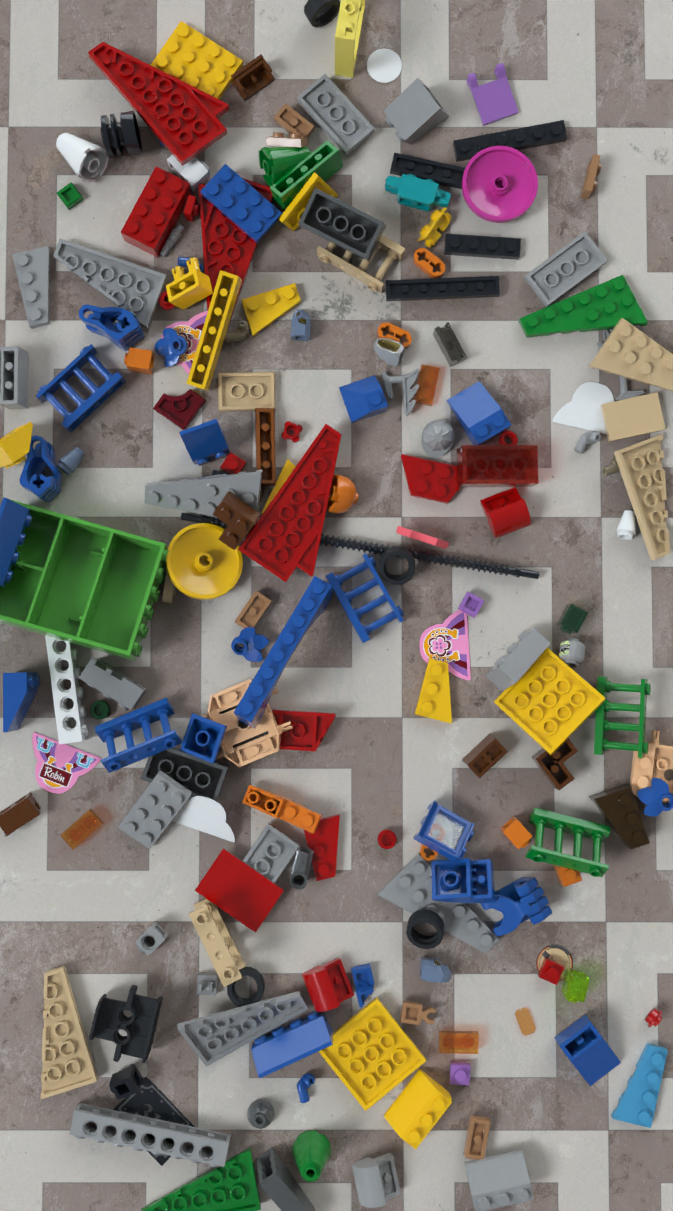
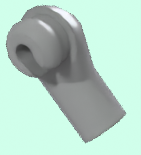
M590 431L582 434L574 451L583 454L587 445L600 441V433Z

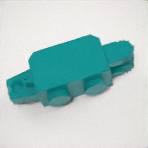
M402 174L401 178L388 176L385 179L386 192L397 195L396 200L400 205L426 212L431 211L433 206L448 207L451 194L439 189V184L431 179L423 180L413 174Z

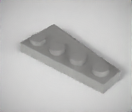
M49 246L12 254L31 329L50 324L49 272L51 248Z

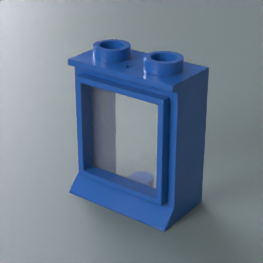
M434 800L427 809L429 811L420 823L422 826L413 839L454 862L464 856L467 850L465 847L466 842L470 841L473 837L474 831L472 829L475 824L442 807Z

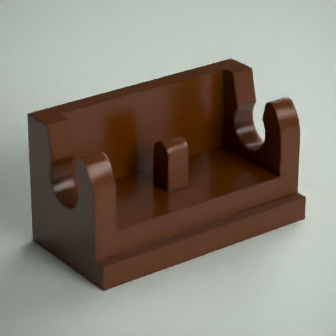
M262 54L231 75L232 85L244 102L274 81V76L271 73L272 69Z
M488 734L462 761L481 778L508 751L495 737Z
M31 792L0 812V827L7 836L40 815L39 809L41 807Z

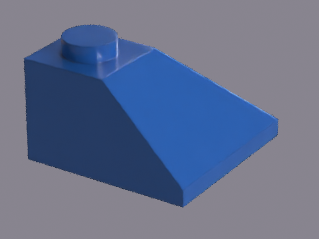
M375 375L339 387L351 423L386 412L388 409L383 390Z
M192 713L180 751L215 764L227 726Z

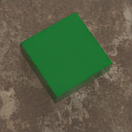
M72 182L57 192L58 197L68 210L84 200Z

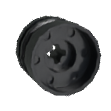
M134 111L121 112L120 122L117 121L114 114H110V122L107 115L101 116L102 141L110 158L115 157V148L118 155L123 156V146H126L129 155L142 153L141 136Z

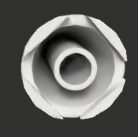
M63 133L57 138V149L83 182L91 183L96 181L94 178L98 174L102 176L108 164V156L104 148L69 133Z

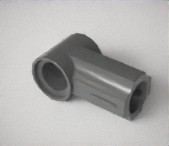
M297 847L291 872L290 884L297 890L304 889L308 883L314 851L306 847ZM301 875L304 879L297 880L295 876Z

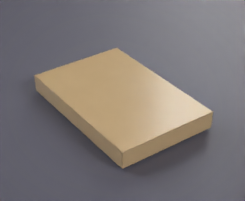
M275 372L218 373L219 412L255 411V408H274V411H276Z
M658 392L600 405L608 442L666 429Z

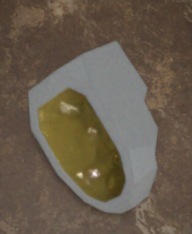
M379 338L375 340L373 345L374 351L378 354L379 358L385 360L386 364L399 366L405 349L400 342Z

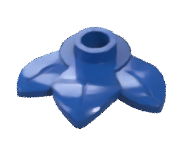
M166 328L163 330L164 338L156 342L154 350L157 354L164 356L165 367H172L179 362L180 356L188 351L189 344L184 337L177 334L176 330Z
M246 627L241 630L238 637L233 639L231 648L235 654L243 655L248 661H263L260 650L267 646L269 639L264 635L255 634L254 627ZM238 643L244 644V647H240Z
M652 778L651 787L642 788L637 792L638 798L646 804L643 813L647 816H658L662 811L673 809V794L669 792L668 784L659 778ZM668 798V802L663 804L662 800Z

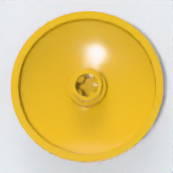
M197 523L183 528L171 540L167 548L169 552L165 562L166 570L171 582L183 594L199 600H211L226 594L239 580L243 567L242 553L238 550L239 545L233 550L218 540L224 530L223 528L209 523Z

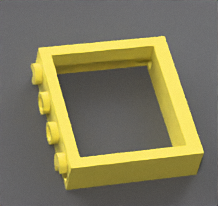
M341 0L335 33V75L350 78L354 76L365 0Z

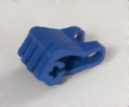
M83 305L79 310V318L86 324L90 332L108 338L123 351H128L129 347L132 348L145 338L144 331L137 317L125 309ZM87 311H92L94 313L90 314L88 318L84 317V314ZM118 320L119 323H116L115 326L112 322Z
M35 435L31 437L30 450L27 453V460L19 481L25 490L33 493L39 499L50 503L61 491V472L55 463L54 447L49 442H46L43 437ZM40 441V443H38V444L35 446V450H34V448H33L34 442ZM47 466L52 470L53 477L42 475Z
M522 877L496 890L495 903H480L484 910L493 908L502 912L504 916L503 919L494 924L493 932L496 936H502L514 931L520 923L528 919L535 925L552 914L551 908L546 906L549 904L546 896H542L544 895L542 887H536L539 884L535 877Z

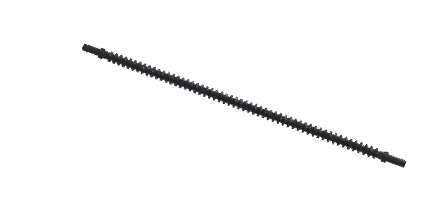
M181 514V520L209 523L221 526L223 529L227 526V524L215 517L202 514ZM322 534L320 545L324 543L325 546L330 544L331 547L335 545L336 548L341 546L342 549L347 547V550L352 548L353 551L358 549V552L363 550L364 553L369 551V553H380V555L391 548L389 545L384 546V544L379 546L376 543L374 545L373 542H370V544L367 541L362 543V540L359 542L356 539L351 541V538L348 540L345 537L340 539L339 536L335 538L334 535L329 537V535L324 536ZM411 548L408 549L413 554L414 559H418V562L423 560L424 563L426 561H429V563L434 562V564L440 563V565L444 563L445 566L450 564L451 567L453 565L456 568L461 566L462 569L467 567V570L470 568L473 571L478 569V572L483 570L484 573L489 571V573L494 572V574H497L498 572L500 575L504 573L505 576L509 574L518 578L520 576L533 579L539 578V572L521 569V567H509V565H498V563L494 565L493 562L488 564L487 561L483 563L482 560L477 562L476 559L471 561V558L466 560L465 557L460 559L459 556L455 558L454 555L449 557V555L444 556V554L438 555L436 553L434 555L433 552L428 554L427 551L422 553V550L417 552L416 549L414 551H411Z

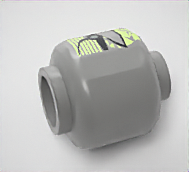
M568 638L567 641H563L560 644L559 658L569 667H578L579 664L583 663L585 645L579 642V639Z

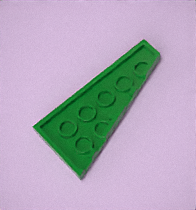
M623 275L519 318V323L527 338L548 336L553 333L568 334L573 331L608 330L615 327L621 318L632 325L646 326L648 321Z
M251 1147L228 1159L224 1167L212 1168L145 1206L141 1211L261 1210Z

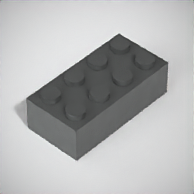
M317 188L314 189L298 223L303 229L368 262L386 228L384 222Z
M173 747L148 757L141 780L151 783L157 773L162 771L192 792L190 797L203 796L217 802L230 765L215 761V764L182 752L178 747Z

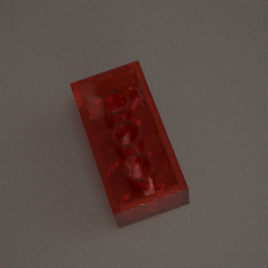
M462 445L456 449L458 487H532L539 484L537 445Z

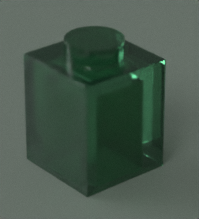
M567 604L556 625L560 626V630L568 635L578 633L588 612L573 604Z

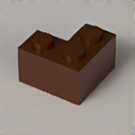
M229 491L212 514L227 524L218 540L235 550L260 515L259 512Z
M569 738L552 756L543 748L532 756V759L555 789L561 790L575 779L563 764V762L578 752Z

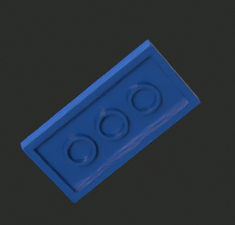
M226 164L200 191L204 198L256 243L266 235L282 215V212Z

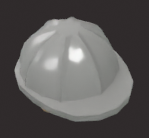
M435 419L424 427L422 448L426 454L431 457L443 456L450 449L455 439V432L451 424L445 420Z

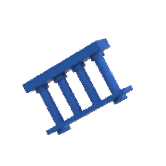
M92 344L84 347L77 358L51 382L40 387L35 395L42 403L48 400L64 417V421L61 424L70 433L126 382L118 372L111 374L94 356L98 351ZM88 361L106 379L101 387H97L80 369ZM74 374L91 390L92 395L87 400H83L66 382ZM60 387L78 404V408L73 413H69L53 396V393Z
M367 554L362 556L364 559L363 563L345 573L334 576L333 572L326 575V579L332 585L335 595L362 643L370 640L368 636L371 635L372 631L396 618L400 623L404 621L402 617L405 616L400 606H395L374 568L377 566L372 556L368 557ZM369 568L374 577L373 579L350 592H343L340 587L343 585L342 582ZM376 585L379 586L383 593L382 596L359 609L352 608L350 602L353 598ZM388 602L392 609L391 613L367 626L366 624L362 626L359 621L362 615Z
M167 697L95 726L96 734L103 743L106 742L109 757L101 759V763L109 773L182 744V740L175 730L171 731L168 716L175 713ZM160 720L164 734L153 738L150 724ZM142 727L145 742L134 745L132 731ZM124 735L127 749L116 753L114 738Z

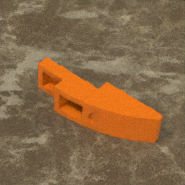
M253 785L248 786L242 803L274 818H280L313 834L316 832L322 817L321 814L306 808V806Z

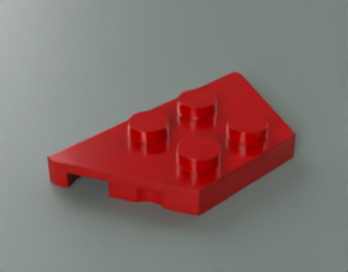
M404 454L401 455L409 493L413 497L448 504L473 473L472 469Z
M272 710L277 725L290 721L293 729L281 734L280 749L317 751L333 723L336 713Z

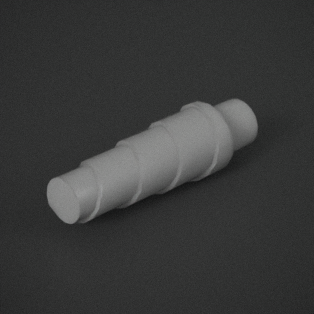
M181 224L172 229L160 252L162 256L165 257L182 236L181 233L184 227Z

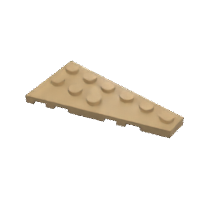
M621 318L588 367L673 391V354L628 321Z
M663 434L614 452L651 560H656L670 554L669 530L666 528L668 510H665V500H667L665 470L662 469L664 451H661V441H663Z
M65 966L44 973L41 1099L97 1082L99 1079Z

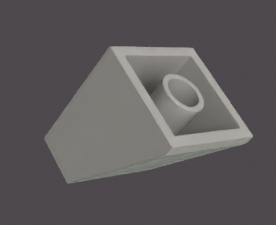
M419 78L383 110L387 116L385 118L386 122L391 128L394 126L397 129V137L402 143L406 141L408 144H412L449 117L430 89Z

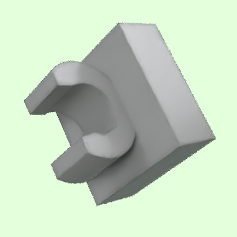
M198 973L197 995L216 996L217 973Z

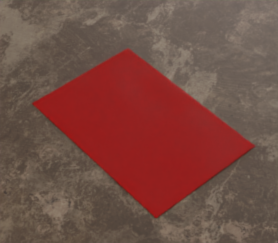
M224 848L195 889L197 893L255 933L284 891Z

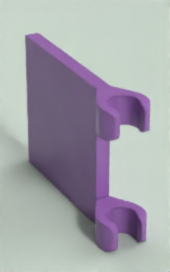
M503 63L496 65L494 72L497 80L478 86L475 73L469 74L467 78V84L472 92L483 126L519 113Z

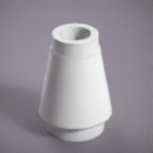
M624 511L616 530L618 538L623 540L633 539L635 535L634 511Z

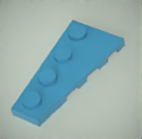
M646 1044L636 1064V1069L633 1075L630 1076L627 1082L628 1085L618 1100L619 1104L611 1114L613 1119L651 1128L668 1053L665 1047Z

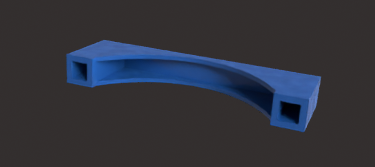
M314 576L233 712L238 720L256 729L265 713L273 690L292 654L315 620L324 613L333 598L331 584Z

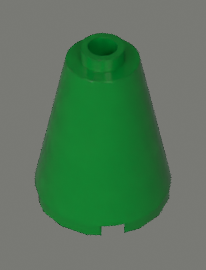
M306 146L301 148H261L258 158L260 169L264 168L266 173L263 175L266 184L271 187L312 153L311 150Z
M307 1130L299 1134L292 1147L293 1159L304 1180L308 1182L316 1181L331 1156V1146L328 1138L316 1130Z

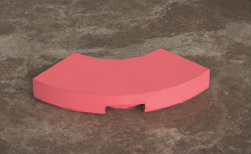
M398 526L396 530L397 534L444 549L448 548L449 545L447 541Z

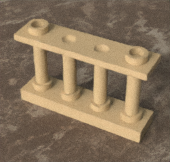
M383 235L370 261L368 262L363 259L358 268L348 263L353 255L346 250L342 259L332 254L336 245L329 242L326 249L320 246L317 248V256L322 262L326 264L329 262L365 283L370 290L380 293L384 289V283L380 281L391 263L396 259L401 262L405 254L404 247ZM381 250L386 253L387 257L375 277H372L365 273V270L375 253Z
M206 898L194 903L196 910L190 912L189 916L223 987L242 978L239 970L244 968L246 964L218 906Z

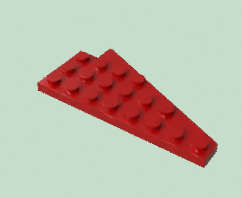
M105 42L100 43L88 52L90 59L182 166L227 134V129L218 120L219 117L229 111L227 103Z
M244 179L272 204L273 195L268 186ZM199 183L204 272L210 278L212 291L214 293L220 270L237 275L242 279L231 315L232 319L258 243L201 195L200 191L205 185ZM213 294L206 297L207 311L209 309Z
M327 424L324 425L238 549L285 583L296 568H299L311 577L314 574L342 436L341 433Z

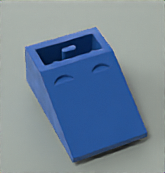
M586 1014L554 1037L562 1051L590 1086L621 1063Z

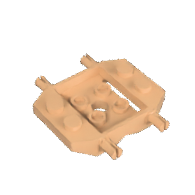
M251 679L211 695L208 712L202 716L227 726L221 743L222 748L219 750L216 760L226 757L238 767L280 751L281 734L293 729L290 721L277 725L269 702L256 729L250 726L244 729L241 728L238 718L233 713L235 709L220 714L223 711L238 706L252 682ZM275 686L274 689L276 690L273 691L272 695L279 693L277 687ZM267 731L269 733L258 739H255L246 744L233 748V745H236L240 742L248 740Z
M652 730L651 741H648V754H645L644 758H638V751H633L630 787L637 798V792L640 789L651 787V781L654 777L665 781L668 784L669 792L673 794V777L670 780H666L664 777L666 770L670 769L673 772V746L661 745L659 743L660 731ZM668 798L662 800L663 804L668 802Z

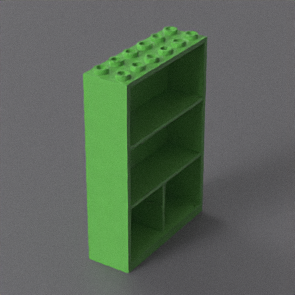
M14 501L29 509L32 521L29 527H25L23 534H26L23 546L19 545L17 552L20 554L17 563L13 564L11 568L13 572L10 583L6 582L5 587L0 586V623L135 661L136 657H140L142 652V646L140 645L142 638L145 639L148 633V627L146 626L148 620H152L154 614L153 604L159 599V585L163 584L165 580V562L169 552L167 545L162 542Z

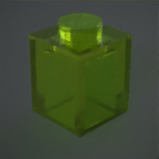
M566 969L561 990L566 1000L573 1003H578V1001L585 1002L590 981L586 973Z

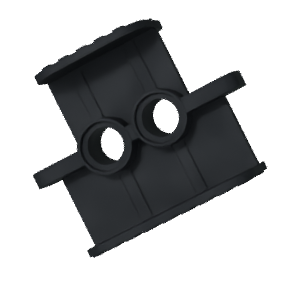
M136 985L131 986L127 1002L107 998V994H103L95 1009L89 1040L92 1041L95 1037L115 1042L117 1044L113 1058L115 1062H118L121 1055L124 1054L141 1058L142 1063H145L153 1044L163 1000L161 996L159 999L138 995L136 994ZM123 1010H129L132 1016H125ZM119 1030H125L127 1036H121Z

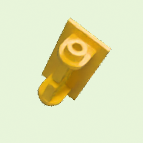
M446 207L439 210L436 209L430 216L431 221L420 231L421 235L417 240L418 242L425 240L424 244L429 248L435 245L441 236L437 229L444 232L451 222L452 216L447 212L444 213L447 209Z

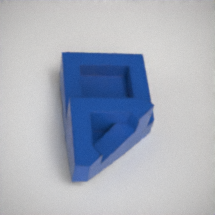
M370 963L351 967L359 1007H363L364 1001L374 991L373 986L375 984Z

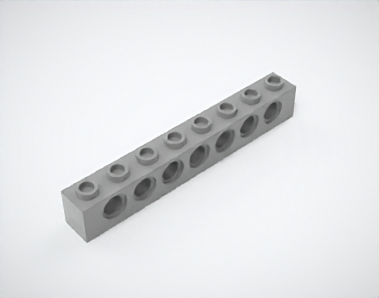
M78 1103L75 1108L69 1133L79 1139H94L98 1143H113L117 1147H132L136 1151H151L155 1155H170L174 1159H189L193 1163L203 1162L212 1167L225 1166L231 1134L84 1103ZM89 1122L96 1123L97 1127L91 1126ZM108 1126H114L116 1131L110 1130ZM127 1130H133L135 1135H130ZM146 1134H152L155 1138L149 1139ZM166 1138H171L174 1142L168 1143ZM185 1142H190L193 1146L187 1147ZM205 1146H209V1147H211L213 1150H212V1151H206V1150L204 1149V1147H205Z

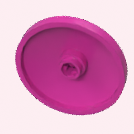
M491 146L479 151L468 162L462 177V194L468 207L478 217L494 223L510 222L521 217L531 207L538 190L537 173L531 161L520 151L507 146Z

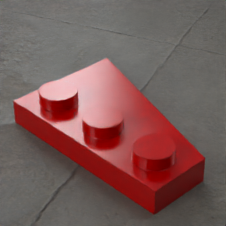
M340 814L320 819L314 834L304 830L308 848L314 851L312 865L316 881L335 877Z

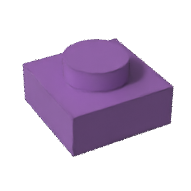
M467 591L457 609L475 618L484 600Z
M450 1061L449 1083L469 1085L470 1063Z

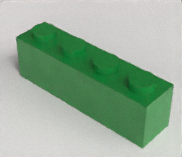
M327 140L269 187L275 203L285 211L314 172L326 181L343 167V162L339 150Z

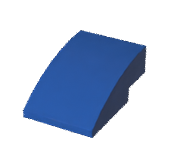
M470 858L457 859L454 862L451 860L431 861L433 901L495 903L494 869L491 859L471 861Z

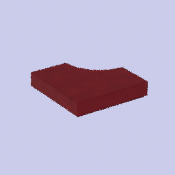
M191 389L180 396H169L164 393L153 409L180 429L186 430L205 404L206 399Z

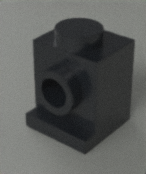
M131 1064L130 1068L112 1074L109 1087L111 1092L120 1100L139 1093L143 1078L135 1064Z

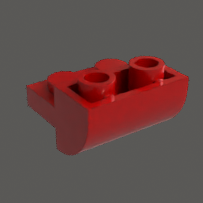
M516 487L480 500V505L495 538L531 525L528 507Z
M336 958L322 966L318 965L302 973L311 1001L317 1012L337 1008L340 1006L339 1003L354 996L340 958Z

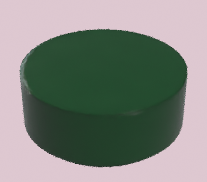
M98 700L91 705L90 712L95 719L101 720L109 716L111 707L108 702Z

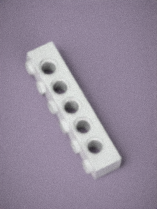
M45 635L59 744L85 741L89 732L88 726L84 725L86 709L85 706H82L81 702L84 693L82 686H79L78 677L81 671L79 667L77 668L76 660L79 659L78 650L74 648L73 643L64 641L66 649L62 652L59 649V644L63 640ZM64 660L69 663V668L66 671L61 667ZM66 679L71 681V688L69 690L64 687ZM69 698L74 702L72 709L66 706V701ZM71 717L76 720L74 728L69 726V719Z

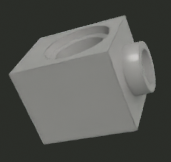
M154 921L137 938L135 943L141 953H146L149 956L167 938L168 934ZM146 936H152L155 939V943H148Z

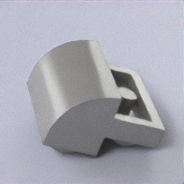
M390 1152L374 1159L367 1157L352 1163L359 1203L362 1206L368 1208L382 1207L386 1205V1200L401 1195L394 1158Z

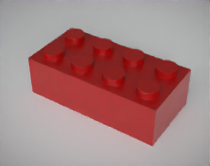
M156 166L120 232L124 241L158 258L166 240L185 208L188 195H192L190 183Z

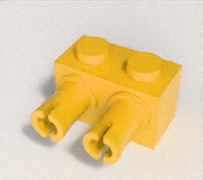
M190 258V260L186 261L189 272L185 275L183 267L177 266L175 269L173 268L174 281L166 285L169 302L182 310L213 294L210 278L200 271L197 258Z

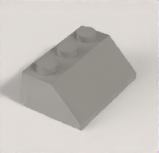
M522 1150L465 1162L475 1211H486L534 1200Z

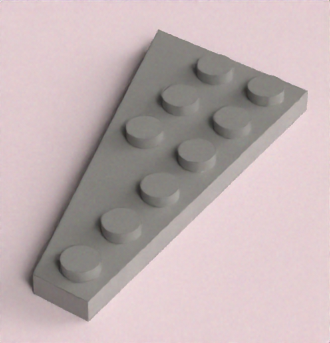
M59 239L53 255L54 258L119 308L133 313L139 323L149 330L159 303V297L168 278L167 275Z
M263 470L249 473L239 472L232 475L204 476L190 480L186 478L173 482L147 483L145 486L144 503L215 517L212 515L229 491L258 512Z
M419 853L377 892V895L412 914L417 910L423 909L437 913L443 919L445 932L484 953L499 941V938L466 903L432 900V869Z
M297 991L178 1023L177 1028L207 1067L303 1013L309 1007L301 993Z

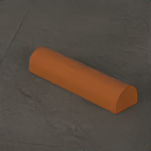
M255 408L256 470H263L261 486L276 485L274 408Z

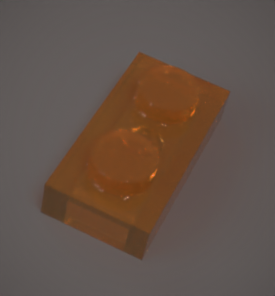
M421 364L417 382L419 389L414 397L417 404L432 406L440 368Z
M89 809L60 836L73 850L100 827L103 821L92 809Z
M439 1031V1053L478 1054V1031Z

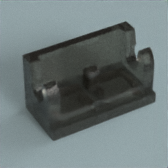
M449 322L442 328L438 326L434 329L433 336L450 367L467 359V355L462 349Z

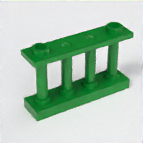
M597 676V691L606 700L596 710L594 754L603 755L608 749L638 751V758H644L645 754H648V742H645L647 695H650L651 684L647 683L648 679H641V685L611 683V681H608V677ZM611 691L639 692L640 704L612 703L610 700H607V694ZM610 710L640 712L639 724L609 722V720H606L607 712H610ZM606 731L639 732V742L609 741L606 739Z
M534 808L529 816V823L536 825L535 846L531 845L525 858L532 859L535 862H545L588 873L593 877H603L609 869V865L600 863L601 842H604L609 836L610 826ZM544 827L555 830L554 851L543 848ZM563 832L574 835L573 856L562 853ZM582 837L593 840L592 861L581 858Z

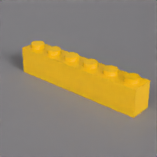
M220 270L186 384L209 391L242 279L237 275Z

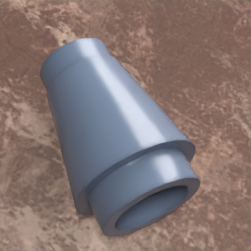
M75 447V449L59 459L57 466L67 475L71 472L74 473L85 453L80 448Z

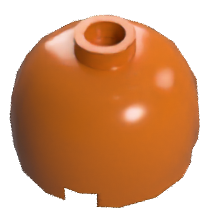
M334 474L327 511L342 514L350 510L353 504L357 503L358 493H356V487L349 478Z

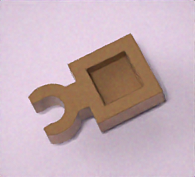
M403 1000L400 1021L401 1023L420 1025L421 1020H424L428 1024H434V1018H428L427 1015L429 1013H436L434 1007L422 1009V1003Z

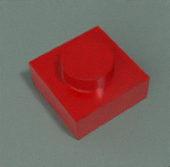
M188 195L183 213L187 221L193 222L194 217L199 214L200 205H198L195 196Z
M230 452L220 466V469L229 475L238 474L247 463Z
M545 957L538 977L557 985L564 966Z

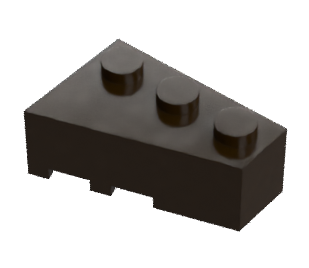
M624 784L589 796L625 846L634 849L650 843L630 786Z

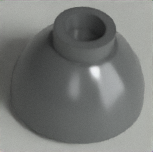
M262 1099L252 1102L247 1110L249 1123L258 1129L269 1126L274 1118L273 1106L268 1101Z

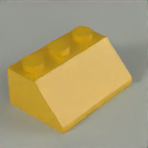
M31 421L15 428L0 438V468L5 466L7 469L26 459L24 455L30 450L33 428Z
M419 1068L383 1116L399 1137L416 1150L452 1103L449 1091Z

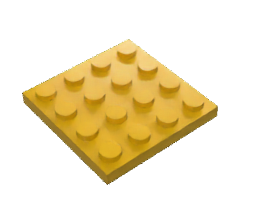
M180 21L151 63V66L220 100L232 82L231 75L242 68L243 60Z
M546 648L517 683L505 689L494 701V704L552 756L600 707L606 698L549 648Z
M378 997L374 998L333 1032V1045L318 1051L365 1111L426 1062L425 1056Z

